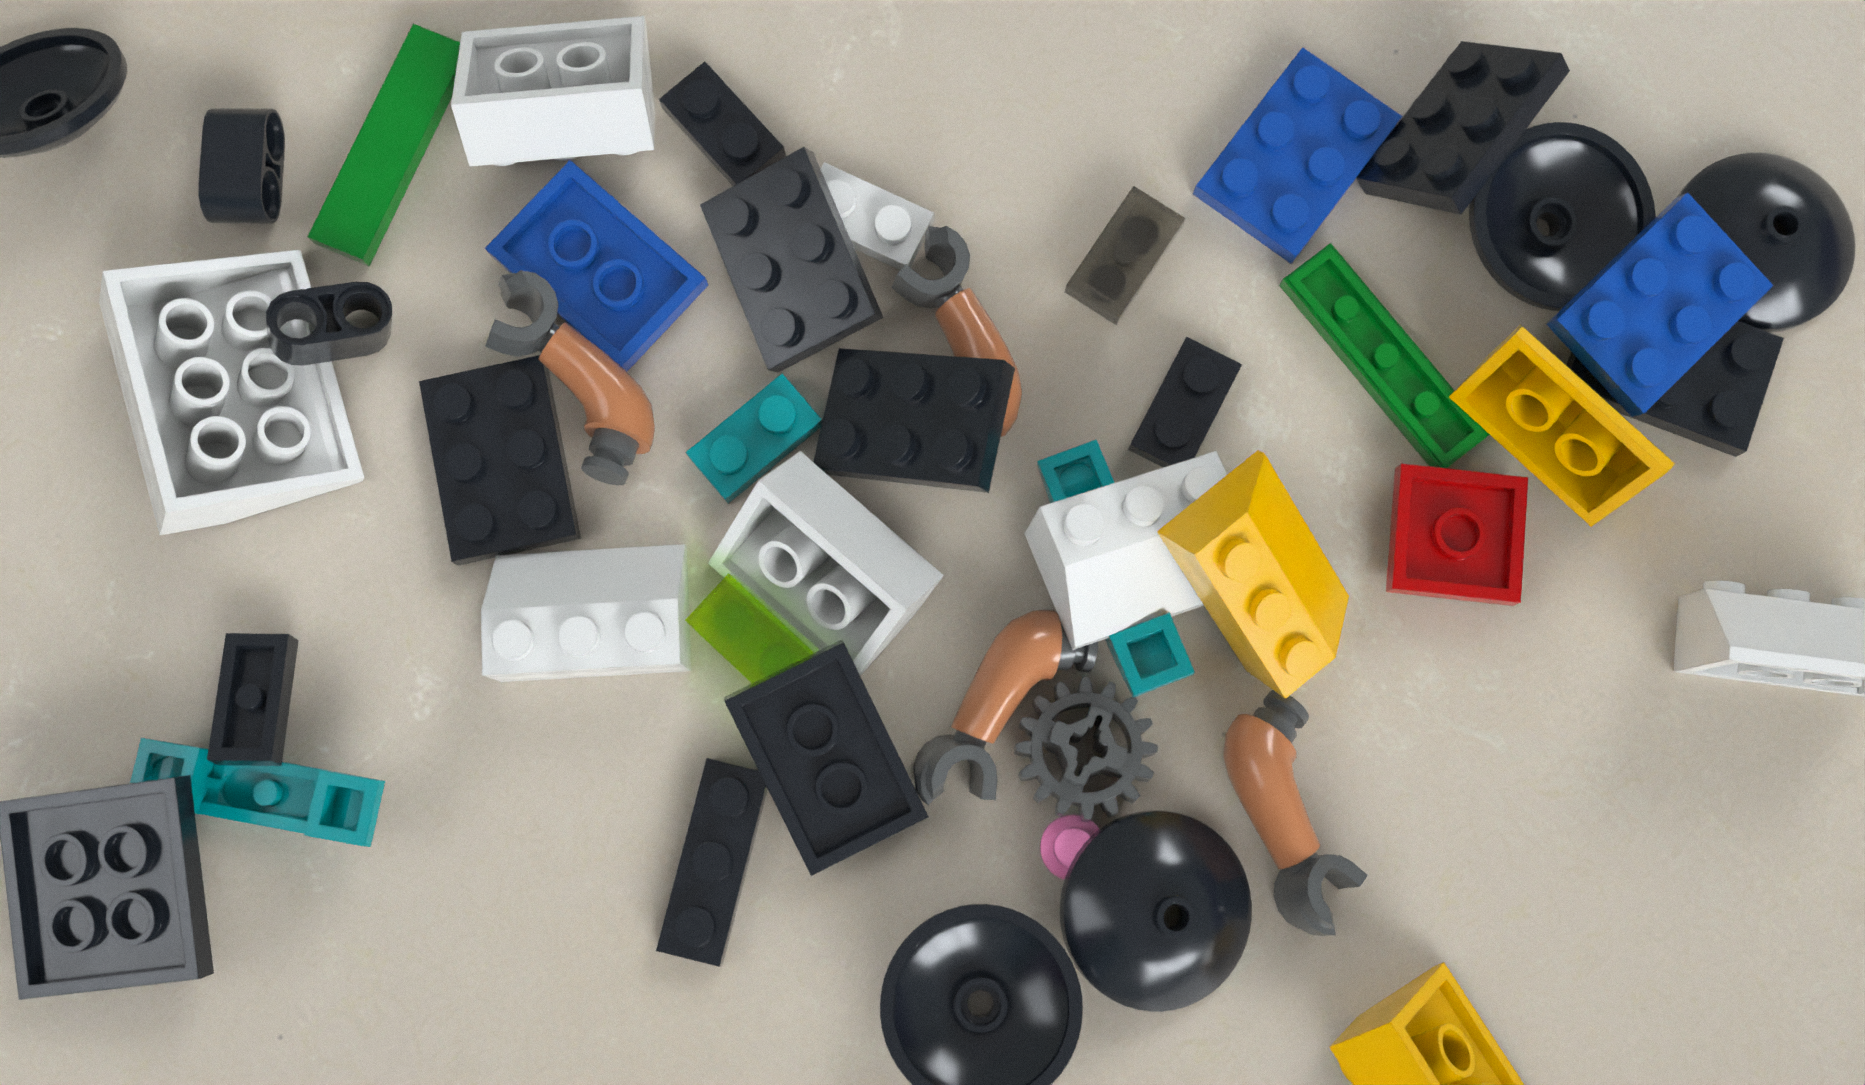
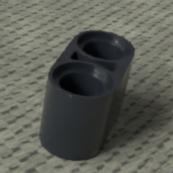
M210 109L206 112L202 128L198 196L202 213L208 222L274 223L278 220L282 201L285 134L281 117L276 110Z
M350 282L288 291L279 294L272 300L266 311L268 342L273 354L281 361L290 365H310L368 356L379 352L387 345L391 336L392 303L388 294L382 288L370 282ZM366 310L373 313L379 319V322L369 328H358L351 325L346 320V317L351 312ZM291 320H304L315 328L311 334L303 338L289 337L280 330L286 322Z

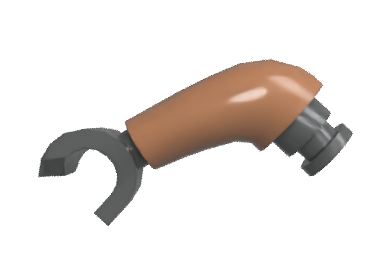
M928 226L924 243L925 257L942 270L944 277L937 280H927L906 264L897 273L892 288L905 300L918 307L938 308L935 317L954 356L1005 360L1015 368L1001 437L1005 436L1017 419L1022 398L1018 368L995 324L971 288L963 290L961 287L970 262V254L966 242L958 232L947 226L941 228Z
M523 270L513 274L502 275L499 286L505 305L509 309L519 310L528 315L532 324L525 327H514L495 319L485 347L517 357L529 355L537 351L541 352L539 361L584 406L587 418L584 430L592 438L589 450L594 456L584 458L581 466L582 471L591 478L611 485L626 484L629 472L624 466L632 465L636 454L648 453L653 444L655 425L652 404L642 387L603 350L567 323H563L560 327L554 323L557 317L558 301L554 289L547 280L536 273Z
M1054 610L1031 611L1011 620L995 637L980 663L950 726L956 729L955 735L937 736L926 742L917 753L913 769L915 789L921 800L929 805L943 793L948 771L955 763L961 760H967L970 764L969 792L983 800H996L997 770L990 754L984 750L986 743H995L1018 705L1030 689L1040 680H1051L1057 670H1070L1073 664L1079 672H1090L1097 659L1098 642L1072 650L1059 615Z
M1271 690L1263 700L1265 707H1258L1253 715L1239 714L1225 734L1223 758L1228 778L1278 869H1281L1274 883V900L1279 913L1288 923L1310 935L1334 936L1336 932L1333 913H1331L1321 893V884L1324 877L1336 888L1345 889L1360 887L1368 875L1352 861L1341 855H1317L1316 851L1321 845L1308 818L1292 768V763L1297 758L1296 750L1292 745L1297 736L1295 728H1302L1308 721L1309 714L1292 696L1285 699L1274 690Z

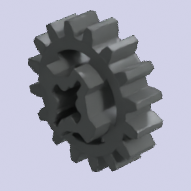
M1082 677L1077 693L1074 694L1070 693L1062 681L1056 683L1054 687V698L1056 701L1051 704L1047 699L1039 695L1032 703L1040 718L1036 720L1022 717L1018 728L1025 734L1030 735L1031 739L1030 741L1017 743L1014 747V754L1021 757H1029L1031 764L1020 771V780L1026 781L1037 778L1041 785L1033 799L1037 803L1045 800L1049 795L1058 799L1055 806V815L1058 817H1062L1071 805L1078 806L1082 822H1089L1091 820L1094 806L1097 805L1101 806L1103 812L1109 818L1115 816L1118 813V804L1115 797L1119 795L1124 800L1134 803L1140 797V794L1132 784V781L1135 779L1148 782L1153 777L1154 772L1148 766L1141 763L1142 758L1153 756L1158 752L1157 744L1143 742L1141 735L1153 725L1151 718H1143L1135 721L1130 713L1134 710L1138 700L1135 697H1130L1121 704L1113 700L1116 684L1112 682L1106 685L1101 694L1092 692V684L1089 677ZM1089 708L1084 719L1068 725L1059 720L1057 723L1052 721L1058 715L1068 710ZM1111 719L1119 725L1124 733L1128 749L1116 744L1109 728ZM1093 724H1095L1096 730L1092 737L1095 739L1093 750L1101 754V758L1093 756L1080 769L1078 775L1075 776L1074 771L1078 764V761H1076L1078 750L1074 746L1069 745V741L1079 743L1083 736L1088 734ZM1042 746L1045 747L1046 751L1054 753L1063 772L1059 782L1052 776L1045 764ZM1099 774H1104L1111 778L1113 776L1119 778L1115 784L1104 790L1089 793L1082 792L1087 779Z

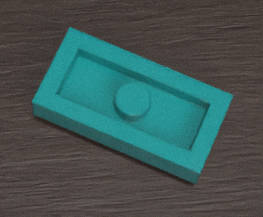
M782 373L685 453L729 504L819 430L822 425V419Z

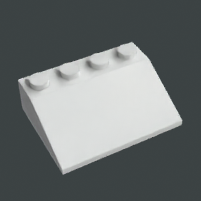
M301 250L107 270L102 273L99 304L159 535L226 524L360 483L364 479L332 361L310 365H290L281 361L273 354L268 342L266 311L271 301L279 294L288 291L311 288ZM291 320L280 328L285 335L292 338L306 337L315 329L309 322L304 320Z

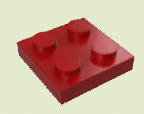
M1403 463L1398 465L1394 472L1386 592L1507 606L1521 603L1529 477Z

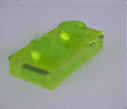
M729 573L685 619L695 631L751 683L815 653L740 581Z

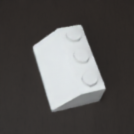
M638 16L462 32L451 107L469 166L491 164L507 166L516 162L547 159L565 161L581 156L603 154L630 155L638 151L654 150L655 106L645 17Z
M801 451L758 480L708 562L712 568L810 654L843 640L860 676L916 614L944 576Z
M1217 451L1039 507L1024 534L1072 650L1107 639L1109 635L1164 614L1170 613L1172 617L1204 606L1157 531L1227 475Z
M681 544L496 555L481 608L482 676L500 682L691 671L687 546Z
M1706 581L1703 583V589L1678 597L1673 672L1865 697V599L1853 597L1834 598L1830 605L1810 602V593L1801 590L1772 589L1767 591V596L1745 594V584Z

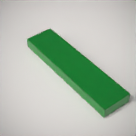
M412 24L307 236L314 244L370 266L452 99L460 42Z
M1331 243L1282 279L1279 284L1280 288L1428 466L1448 468L1490 435L1449 398L1455 390Z

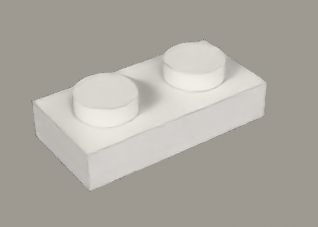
M824 162L821 167L822 174L854 249L896 269L901 270L906 264L911 268L925 241V233L928 226H932L934 223V212Z

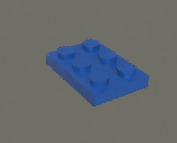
M1302 47L1197 183L1193 195L1292 264L1356 180V177L1375 154L1379 146L1396 127L1402 116Z
M571 160L485 247L489 255L510 274L523 270L536 273L547 280L556 293L558 301L557 315L603 350L626 372L708 287L706 278Z
M1687 192L1675 198L1546 325L1631 417L1644 414L1773 287V284Z

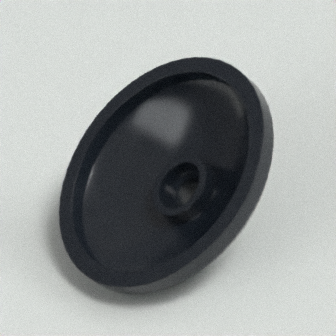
M61 28L28 35L0 47V158L37 154L64 146L86 133L111 109L121 93L127 75L126 59L117 43L111 37L92 29Z
M1569 122L1545 123L1526 129L1469 204V224L1473 244L1481 262L1491 277L1517 299L1532 306L1552 311H1560L1656 218L1651 188L1641 167L1632 155L1616 140L1605 133L1585 125ZM1538 218L1543 219L1548 224V236H1544L1538 230Z
M1737 154L1707 166L1693 177L1678 194L1677 197L1688 192L1773 284V287L1738 320L1739 322L1769 333L1795 328L1828 309L1837 300L1849 281L1855 260V235L1849 213L1830 184L1809 167L1795 160L1775 154ZM1773 220L1782 224L1786 230V236L1779 234L1775 230Z
M1160 810L1140 811L1122 816L1094 833L1073 859L1064 880L1060 899V923L1067 951L1081 975L1090 985L1111 1000L1126 1007L1150 1012H1163L1187 1007L1216 990L1229 977L1239 962L1247 944L1252 920V901L1248 879L1240 860L1231 846L1216 831L1203 822L1183 814ZM1176 904L1180 910V919L1175 926L1167 928L1164 923V913L1169 906Z
M962 905L947 909L924 921L905 938L895 952L886 971L881 989L880 1019L885 1043L896 1066L912 1085H1052L1068 1065L1078 1043L1082 1027L1083 1000L1081 987L1073 963L1063 946L1036 920L1019 911L999 905ZM978 990L988 992L993 998L992 1008L983 1015L974 1014L967 1005L969 996Z

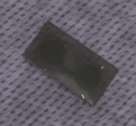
M1133 186L1066 284L1065 293L1117 325L1183 227L1186 218Z

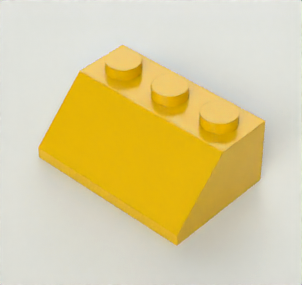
M1521 324L1490 352L1449 396L1452 401L1590 527L1668 473L1675 464Z
M1257 450L1160 528L1157 533L1245 670L1286 699L1336 658L1349 595L1265 453Z
M1444 962L1433 966L1357 1016L1329 1047L1338 1060L1343 1074L1353 1085H1524Z

